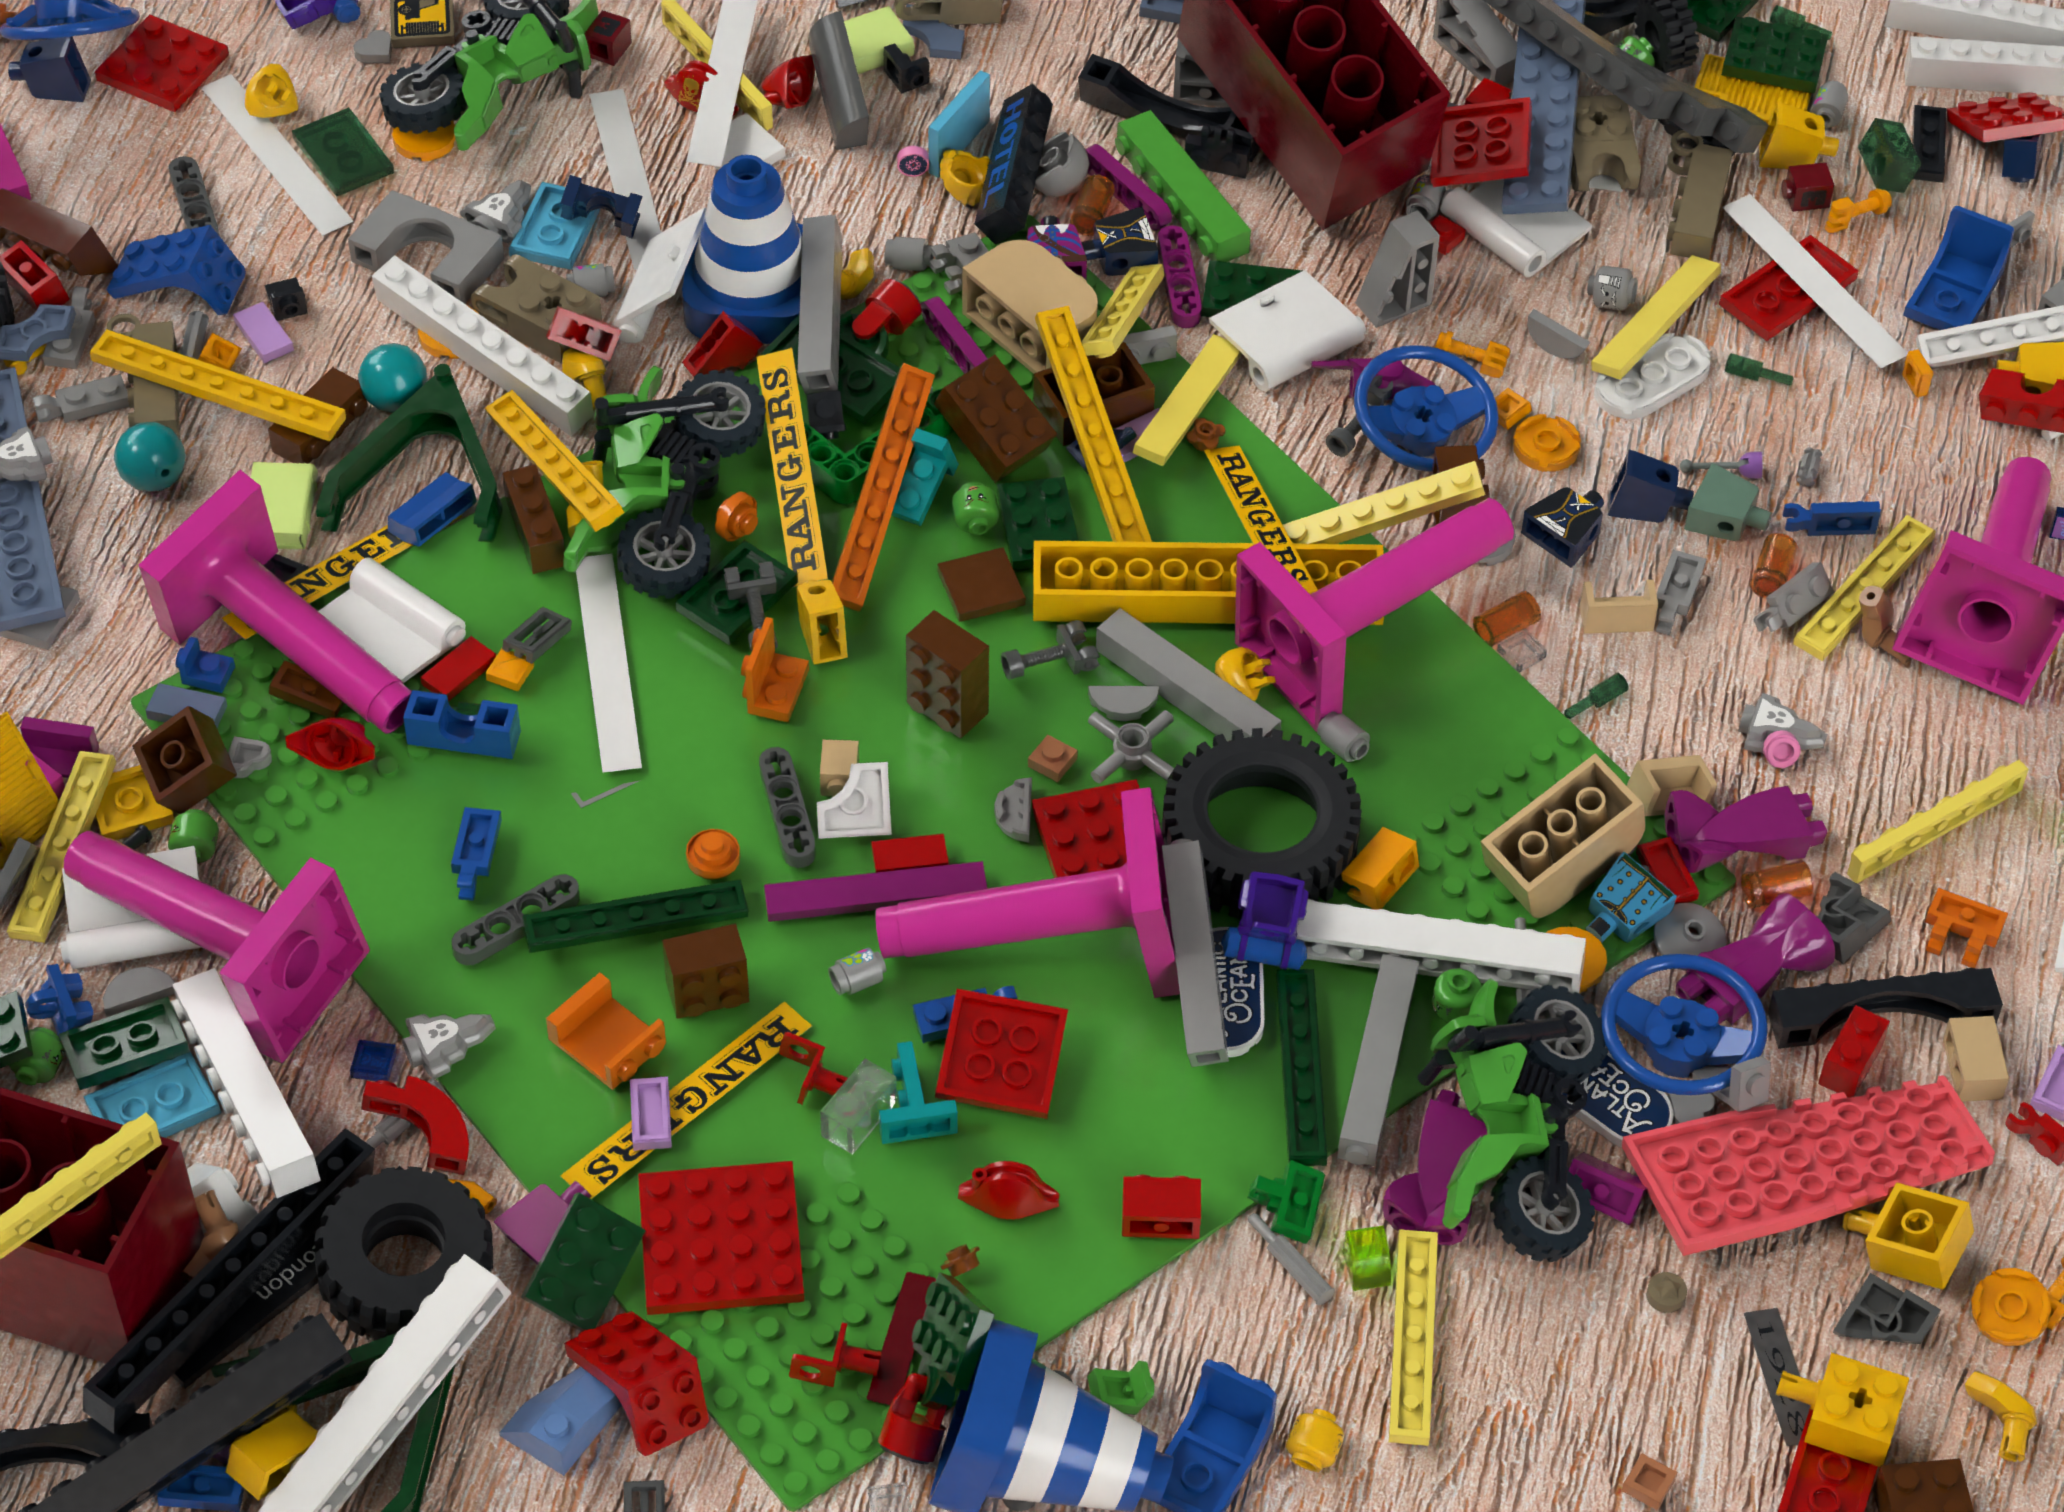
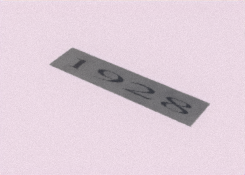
M1778 1308L1746 1312L1744 1316L1786 1446L1798 1445L1810 1405L1776 1395L1783 1370L1800 1376Z

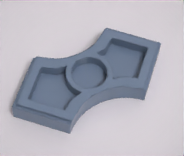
M907 4V5H906V7H911V6H913V4ZM903 20V26L908 33L921 39L928 46L930 57L961 60L965 30L953 28L944 22L939 23L938 20Z
M40 304L37 311L30 318L17 324L2 325L0 328V360L28 362L34 351L43 344L57 339H69L76 316L74 306Z

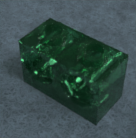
M1875 118L1858 145L1859 152L1876 188L1904 193L1920 168L1921 161L1903 123Z

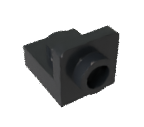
M895 43L884 47V72L901 93L929 83L930 62L926 57L911 62L909 56L906 53L903 54Z
M297 277L264 285L273 316L277 321L308 314L303 288L299 286Z
M840 390L805 394L809 425L826 439L839 438V431L846 430Z

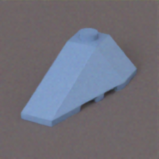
M579 1367L526 1401L499 1433L505 1440L564 1476L620 1409L622 1404L606 1385L582 1367Z

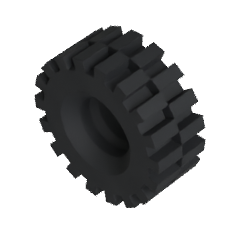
M1638 0V5L1635 6L1634 10L1637 14L1634 16V23L1637 24L1635 35H1638L1639 39L1644 37L1654 47L1655 51L1651 53L1655 61L1653 67L1663 73H1668L1692 66L1693 62L1697 60L1695 54L1699 53V47L1696 45V42H1699V35L1695 33L1697 24L1692 20L1694 14L1692 9L1688 10L1687 0Z

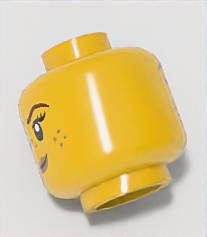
M1314 1409L1313 1413H1301L1296 1417L1286 1442L1287 1451L1292 1455L1291 1461L1294 1464L1313 1472H1320L1322 1468L1330 1467L1334 1464L1344 1439L1342 1428L1335 1423V1415L1322 1409Z

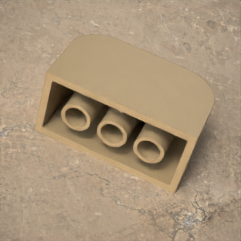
M1027 240L1004 242L962 268V314L1033 374L1051 368L1035 321L1036 313L1069 306L1081 342L1097 319L1098 298L1094 289L1082 276L1069 269L1059 257H1055L1035 242Z
M1595 753L1481 840L1484 863L1534 918L1545 917L1561 908L1609 871L1623 852L1629 854L1642 838L1646 827L1644 804Z

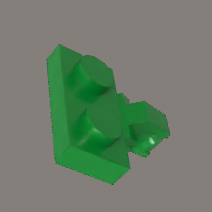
M1290 1160L1285 1166L1283 1179L1275 1178L1271 1180L1258 1175L1250 1185L1247 1198L1267 1206L1266 1210L1274 1213L1271 1231L1307 1244L1312 1236L1325 1174Z

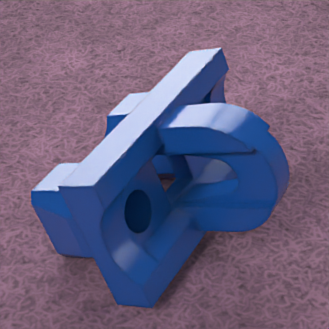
M58 964L47 965V981L41 985L40 990L32 993L25 1003L29 1016L33 1019L51 1018L58 1036L60 1033L91 1023L93 1008L90 1001L72 1002L71 1000L81 998L83 982L79 973L62 974Z

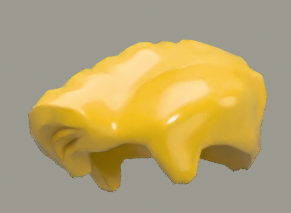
M948 149L943 152V159L940 163V178L944 181L946 190L964 206L969 204L973 207L980 202L990 161L989 157L983 156L978 158L970 152Z

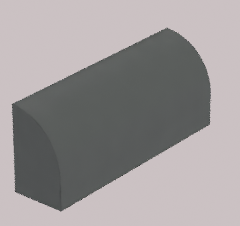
M838 11L819 19L812 26L809 33V47L836 150L867 145L869 115L842 12Z

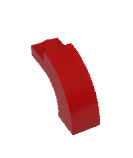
M410 1075L407 1076L405 1089L399 1088L394 1083L385 1080H378L376 1082L366 1081L361 1110L398 1117L413 1123L421 1130L427 1140L429 1147L428 1168L460 1175L465 1174L469 1153L468 1132L461 1113L444 1092L427 1081Z

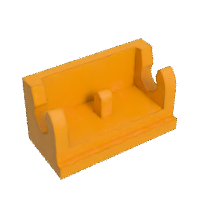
M1382 827L1341 873L1343 881L1359 889L1351 888L1347 894L1352 899L1374 910L1382 909L1419 867L1417 843L1415 840Z

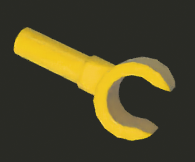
M43 344L36 349L28 362L42 355L47 344ZM3 360L6 367L16 368L17 375L24 374L27 370V361Z

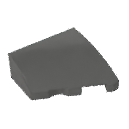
M18 837L3 869L0 870V910L40 849Z
M1834 872L1830 876V888L1827 896L1822 898L1820 903L1821 912L1817 917L1829 930L1834 941L1835 959L1843 964L1891 922V914L1886 908L1863 897L1859 884Z
M1870 1273L1855 1299L1851 1301L1834 1328L1833 1333L1842 1337L1921 1344L1938 1319L1941 1309L1906 1289L1905 1292H1902Z

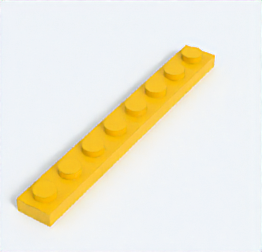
M1069 306L1036 313L1035 321L1112 541L1152 542Z
M106 329L90 350L91 361L329 442L346 420V413L343 408Z
M510 390L485 407L486 412L494 423L533 465L536 464L541 474L595 532L609 526L616 518L625 513L619 502L513 390Z

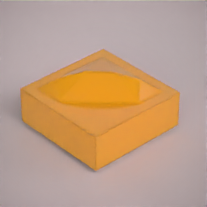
M211 333L198 360L231 370L242 348Z
M1919 349L1909 351L1906 356L1902 376L1917 398L1926 396L1929 392L1933 371Z
M1510 388L1505 389L1495 398L1498 408V424L1507 430L1532 411L1531 403Z
M501 648L486 671V680L519 691L534 668V662L531 664L526 661V656L523 655L519 658L514 656L513 651L506 652Z

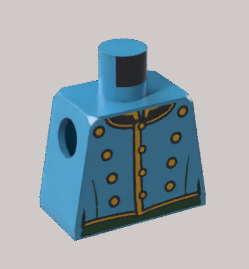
M1623 852L1591 897L1588 909L1596 918L1586 927V931L1593 934L1601 943L1612 932L1624 942H1630L1673 911L1677 896L1627 853Z

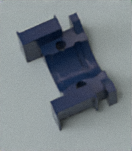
M570 175L560 202L562 204L560 217L568 220H573L579 216L587 218L591 211L605 209L614 216L615 226L621 228V235L633 238L640 218L638 209L643 196L630 193V196L626 197L582 184V178Z

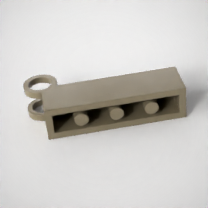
M1680 130L1674 133L1671 138L1670 146L1673 151L1668 155L1667 165L1672 172L1679 175H1687V177H1680L1677 195L1682 196V199L1675 198L1672 218H1677V221H1670L1666 240L1672 241L1670 251L1672 255L1688 258L1694 255L1709 260L1733 151L1727 148L1703 144L1701 136H1691L1686 131ZM1681 138H1690L1697 143V146L1692 149L1680 147L1676 141ZM1684 156L1683 167L1676 165L1673 159Z
M125 313L112 317L107 323V329L113 331L114 326L118 323H133L135 328L131 332L121 334L177 353V342L172 321L140 324L136 316ZM127 373L129 384L133 383V388L127 389L129 407L134 408V412L128 413L129 428L139 423L157 422L171 428L180 437L179 392L176 389Z

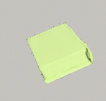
M890 6L844 21L858 74L884 66L885 46L895 43L902 53H906L909 57L915 53L913 38Z
M253 462L250 478L261 486L277 548L305 549L307 537L311 530L310 520L314 496L318 488L317 468L314 464Z

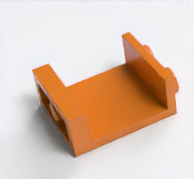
M600 972L546 1018L548 1039L612 1090L623 1081L630 1080L638 1068L649 1058H655L659 1055L666 1044L664 1022L658 1018L653 1024L648 1026L612 998L611 981Z

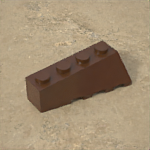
M2 188L0 190V241L12 247L22 240L43 262L46 260L53 263L55 267L63 272L69 270L80 276L113 273L118 267V264L92 226Z

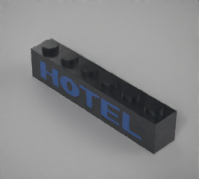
M1033 83L1008 97L1003 102L974 224L995 245L1025 229L1053 107L1050 98Z

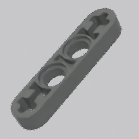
M187 156L175 158L169 164V173L186 229L211 225L220 236L196 160ZM187 171L189 178L183 180L182 172ZM188 191L199 192L194 197L183 196ZM195 213L206 214V216L201 219L190 218V216Z
M771 747L763 751L759 757L760 776L783 858L792 867L804 868L809 866L816 857L815 839L792 758L785 749ZM777 762L781 769V775L775 776L774 767L771 763ZM780 788H788L793 791V794L787 798H779L774 795V792ZM787 816H796L801 820L795 826H786L781 821ZM799 838L801 849L804 852L797 853V850L794 848V839Z
M566 874L554 876L460 929L452 938V950L455 960L463 965H474L525 937L522 923V915L524 914L522 910L529 905L539 906L542 909L541 912L577 906L580 901L577 880ZM561 890L564 893L569 892V895L564 896L562 893L557 894L556 892ZM497 923H506L510 926V929L503 934H495L490 931L492 926ZM468 943V945L475 946V948L470 950L469 947H463V945Z

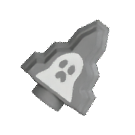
M522 180L513 182L500 193H490L480 201L473 200L460 211V214L470 223L502 235V242L509 244L522 228L521 221L525 217L522 208L529 202L531 185Z
M26 426L18 429L17 432L12 433L10 438L0 443V479L6 478L10 481L27 479L29 482L46 480L47 472L45 465L53 463L45 436L35 438L31 430Z
M1762 693L1756 706L1745 705L1738 732L1747 734L1744 749L1763 753L1765 739L1775 731L1784 730L1792 733L1802 750L1824 748L1827 734L1816 725L1799 719L1793 709L1781 705L1780 699Z
M426 1014L406 1018V1025L410 1036L402 1039V1043L412 1068L423 1064L429 1076L434 1080L449 1073L452 1064L465 1058L469 1047L482 1043L496 1027L491 1015L468 1014L456 1019L446 1014L431 1018Z

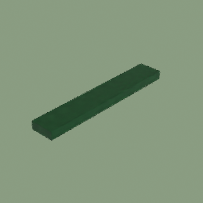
M740 879L522 915V923L529 953L745 918L748 917L749 910Z
M1277 969L1276 983L1288 1163L1290 1160L1306 1166H1327L1328 1158L1314 969Z

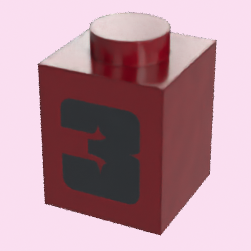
M603 10L584 33L590 58L615 66L632 43L630 19Z
M1825 162L1789 166L1786 180L1782 181L1781 189L1783 198L1788 199L1792 212L1830 208L1835 185Z

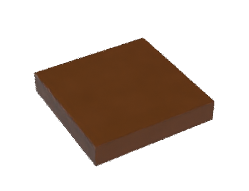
M1004 547L937 564V572L959 622L1026 605V597Z

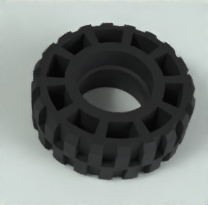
M408 1166L407 1170H395V1167L381 1169L379 1174L373 1176L366 1174L356 1179V1185L352 1188L348 1186L343 1188L335 1196V1206L329 1205L326 1207L321 1216V1227L316 1230L315 1234L316 1277L318 1278L319 1291L323 1300L330 1304V1312L338 1321L343 1322L347 1320L349 1330L360 1336H364L365 1333L373 1336V1341L395 1334L402 1327L407 1326L419 1311L422 1301L428 1295L433 1294L444 1280L445 1273L449 1267L457 1263L464 1254L489 1272L493 1269L492 1228L490 1221L485 1219V1209L476 1198L470 1199V1190L460 1182L456 1181L453 1184L448 1180V1175L434 1170L432 1173L422 1171L421 1167ZM398 1235L422 1237L433 1243L442 1253L431 1267L423 1272L409 1276H396L385 1273L372 1265L367 1259V1256L376 1245Z

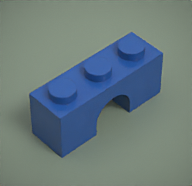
M412 690L403 716L408 745L513 759L521 733L517 704L482 700L477 715H464L451 708L448 703V697L445 694Z

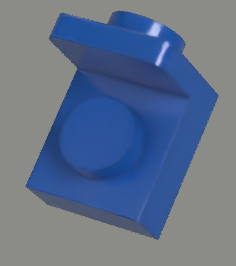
M191 636L185 647L179 649L175 662L176 668L180 672L182 684L219 693L223 692L235 668L234 658L200 650L198 638Z

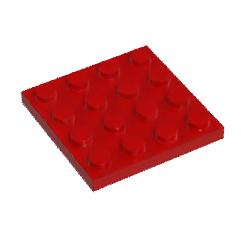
M793 1161L638 1173L641 1228L646 1230L642 1237L647 1315L804 1302Z

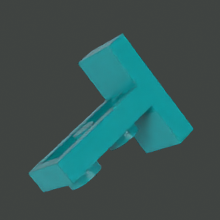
M916 428L911 439L915 453L903 476L892 516L921 526L945 473L954 476L959 464L948 439Z
M912 1041L897 1043V1058L891 1059V1068L894 1082L901 1081L902 1090L897 1091L899 1108L879 1111V1128L882 1144L958 1133V1112L955 1100L925 1104Z

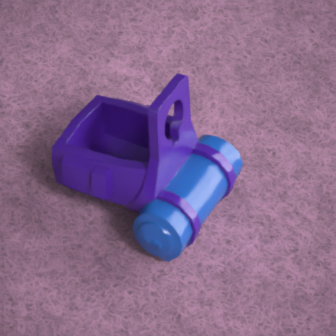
M275 0L276 5L292 29L311 23L330 13L343 23L356 21L361 14L358 0Z
M1251 872L1249 879L1243 881L1238 908L1243 913L1238 928L1229 927L1222 937L1221 945L1224 956L1235 958L1236 961L1243 962V960L1278 966L1280 969L1285 970L1287 968L1300 970L1307 958V947L1304 940L1297 939L1298 922L1304 920L1307 913L1309 892L1305 890V881L1279 874Z

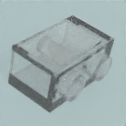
M865 1058L820 1111L821 1136L853 1155L879 1124V1111L891 1109L897 1102L896 1076Z

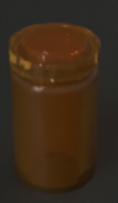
M1091 175L1085 179L1070 219V224H1073L1081 235L1094 236V223L1106 216L1115 192L1114 184L1107 177Z
M1773 533L1765 538L1750 582V587L1755 594L1766 598L1788 581L1798 549L1797 543L1793 538L1781 533Z
M1521 591L1515 596L1475 616L1473 619L1474 631L1490 647H1493L1528 628L1530 625L1541 620V610L1536 599L1529 592Z
M1801 860L1757 870L1754 873H1744L1741 876V889L1747 906L1755 909L1760 906L1770 905L1775 897L1781 893H1789L1796 899L1811 896L1813 893V880L1808 865L1805 861Z

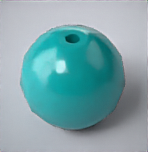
M398 343L381 344L369 351L358 371V381L365 399L377 409L390 413L395 412L428 381L426 366L419 354L408 346Z
M157 422L139 423L128 428L120 436L114 453V462L120 477L129 486L143 492L160 491L172 486L183 472L186 458L185 449L180 437L171 428Z

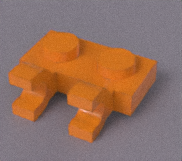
M1938 888L1925 919L1926 923L1934 925L1925 951L1940 956L1949 931L1969 938L1961 964L1975 968L1984 944L1996 947L2008 913Z

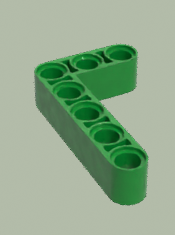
M937 389L928 396L919 429L945 438L954 430L934 405L935 400L942 391V389ZM804 423L813 484L837 503L851 504L857 501L881 429L845 454L814 428ZM914 445L912 447L908 463H910L915 453Z

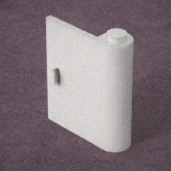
M1504 179L1484 181L1470 193L1461 187L1449 189L1441 198L1440 210L1442 214L1466 229L1468 234L1527 278L1535 275L1592 229V224L1570 207L1565 212L1503 214L1501 205Z
M706 208L699 210L661 232L648 242L613 325L622 330L619 337L621 341L625 343L640 342L645 336L657 305L675 295L699 238Z
M1306 270L1209 318V323L1249 359L1250 376L1254 384L1261 391H1267L1310 369L1312 361H1326L1364 341V333L1366 332L1363 320L1359 316H1355Z
M365 558L355 566L350 575L349 590L318 611L403 683L451 648L459 646L466 635L465 621L372 558Z
M195 846L145 854L200 881ZM62 868L69 933L66 934V941L60 942L63 962L70 963L73 970L202 948L86 889L81 883L69 878L65 874L64 868Z

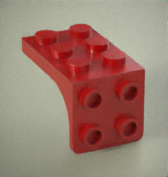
M633 1311L618 1314L611 1321L594 1329L585 1330L577 1337L564 1343L567 1357L606 1385L616 1395L629 1418L637 1451L642 1455L648 1456L707 1426L709 1417L697 1358Z

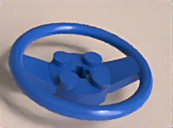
M34 0L35 4L28 6L15 17L7 18V22L0 27V35L11 40H40L94 34L132 25L139 20L140 14L134 8L119 7L108 0Z
M1420 345L1393 348L1371 360L1357 380L1354 393V407L1356 418L1364 436H1367L1382 453L1404 466L1432 472L1433 459L1424 457L1433 455L1435 447L1444 446L1453 431L1458 430L1484 414V429L1481 437L1475 444L1478 459L1486 453L1495 439L1499 417L1497 403L1489 385L1470 364L1447 351ZM1405 359H1426L1441 363L1458 372L1473 386L1445 395L1444 391L1436 385L1428 387L1411 386L1397 392L1391 405L1368 406V390L1376 374L1389 364ZM1398 444L1407 450L1413 451V453L1411 454L1397 447Z
M1668 954L1637 963L1621 974L1613 983L1602 1005V1033L1606 1047L1615 1062L1638 1082L1655 1090L1670 1094L1703 1095L1725 1089L1730 1086L1731 1068L1716 1076L1700 1080H1677L1658 1075L1640 1065L1628 1054L1619 1039L1616 1024L1636 1040L1643 1043V1049L1652 1059L1655 1069L1668 1076L1687 1078L1694 1070L1708 1065L1738 1064L1762 1055L1767 1041L1768 1029L1765 1010L1753 987L1728 966L1702 956ZM1678 968L1705 972L1721 979L1740 995L1749 1010L1752 1020V1031L1719 1025V1016L1714 1009L1693 1000L1667 996L1661 1000L1660 1005H1655L1627 992V990L1641 978L1662 970Z

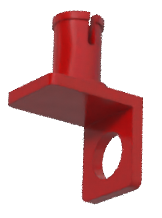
M785 1032L779 1054L810 1067L802 1084L797 1103L803 1105L809 1090L813 1091L814 1088L845 1102L854 1079L823 1068L824 1063L821 1062L826 1047L793 1033ZM790 1045L801 1046L809 1054L798 1053Z
M842 1322L833 1360L827 1361L793 1354L789 1377L829 1387H834L837 1371L841 1372L842 1368L877 1377L882 1351L877 1352L847 1345L848 1341L845 1340L848 1323ZM811 1366L818 1369L820 1373H809L800 1367Z

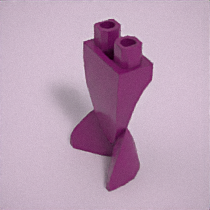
M1788 786L1772 788L1747 796L1726 807L1720 813L1692 792L1685 790L1670 792L1664 814L1667 837L1671 836L1689 873H1697L1711 867L1738 851L1769 853L1781 856L1787 860L1805 858L1809 847L1822 844L1827 835V829L1823 821L1807 822L1805 818L1810 817L1813 810L1812 801L1808 793L1792 794Z
M1781 893L1775 897L1758 918L1747 938L1712 951L1701 952L1697 956L1715 960L1737 972L1753 987L1761 999L1780 974L1782 968L1816 972L1830 966L1835 960V945L1829 930L1814 913L1789 893ZM1687 969L1686 974L1676 984L1675 993L1680 999L1694 1001L1699 996L1707 1001L1704 1006L1712 1008L1718 1013L1719 1024L1727 1020L1732 1025L1749 1011L1743 999L1732 987L1721 979L1705 972Z
M1442 1089L1436 1100L1430 1099L1425 1114L1419 1144L1417 1173L1404 1175L1389 1185L1383 1199L1382 1210L1384 1218L1397 1231L1403 1229L1438 1232L1437 1244L1451 1246L1462 1242L1466 1236L1473 1206L1471 1202L1466 1218L1454 1229L1446 1228L1442 1222L1448 1191L1446 1187L1462 1153L1480 1136L1487 1135V1128L1484 1122L1472 1117L1468 1110L1458 1107L1460 1096L1456 1092Z

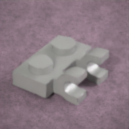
M976 232L946 241V246L943 244L931 246L930 252L935 259L929 261V266L935 274L945 270L950 280L944 282V288L949 295H952L962 290V268L987 253L988 249Z

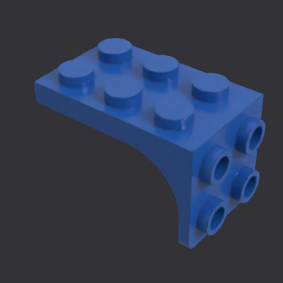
M1954 206L1950 212L1948 224L1939 249L1907 303L1903 316L1938 330L1975 323L2003 275L2014 235V228L1961 206Z
M207 225L130 243L125 248L124 255L113 272V277L106 290L113 299L164 287L184 288L202 297L216 314L221 316L228 313L245 277L246 270L213 227Z
M1210 1359L1204 1362L1201 1369L1199 1387L1193 1403L1164 1454L1173 1456L1174 1461L1167 1487L1159 1505L1173 1512H1225L1273 1433L1277 1394L1267 1383L1258 1379L1252 1380L1241 1375L1227 1363L1215 1362Z

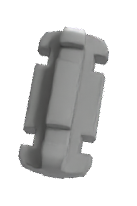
M1809 447L1804 450L1806 454L1802 457L1797 482L1800 485L1805 484L1811 487L1815 484L1813 480L1817 477L1822 452L1819 449L1814 450Z

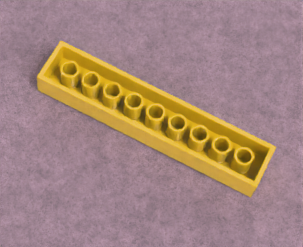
M1034 541L1033 621L1071 622L1080 620L1082 622H1104L1121 608L1141 623L1235 624L1237 554L1254 544ZM1293 544L1318 590L1384 554L1383 545ZM1384 617L1370 625H1383Z

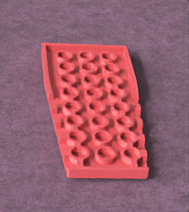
M1944 1075L1938 1076L1937 1083L1919 1086L1916 1080L1902 1082L1901 1089L1882 1092L1880 1086L1867 1088L1866 1095L1847 1098L1845 1092L1830 1094L1829 1101L1812 1104L1810 1098L1793 1100L1792 1108L1777 1110L1775 1104L1752 1107L1739 1112L1736 1110L1623 1136L1622 1149L1640 1181L1647 1188L1648 1195L1683 1256L1788 1231L1888 1199L1896 1182L1915 1188H1922L1992 1165L1995 1151Z

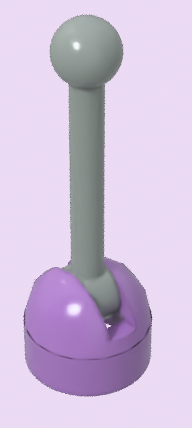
M1762 452L1745 453L1738 462L1692 463L1690 460L1685 459L1680 463V470L1684 473H1688L1692 469H1709L1713 463L1724 469H1738L1746 478L1762 479Z

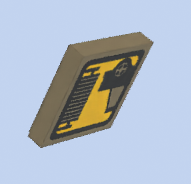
M390 0L392 48L455 44L453 0Z

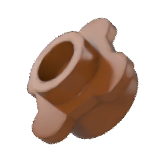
M1198 418L1194 421L1192 431L1187 432L1186 439L1199 451L1204 452L1207 449H1215L1219 444V437L1225 435V427L1222 424L1215 425L1205 418Z
M964 1244L947 1252L948 1260L944 1261V1264L940 1266L941 1269L948 1268L951 1276L956 1277L977 1267L980 1264L976 1256V1252L980 1250L979 1246L969 1249L967 1244Z

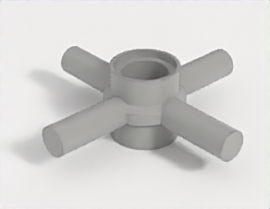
M1164 710L1145 727L1138 723H1128L1118 728L1098 712L1092 713L1088 723L1113 741L1114 751L1109 758L1091 772L1093 780L1100 784L1120 766L1126 770H1138L1145 765L1166 781L1168 779L1172 780L1174 768L1151 752V740L1174 721L1172 714Z

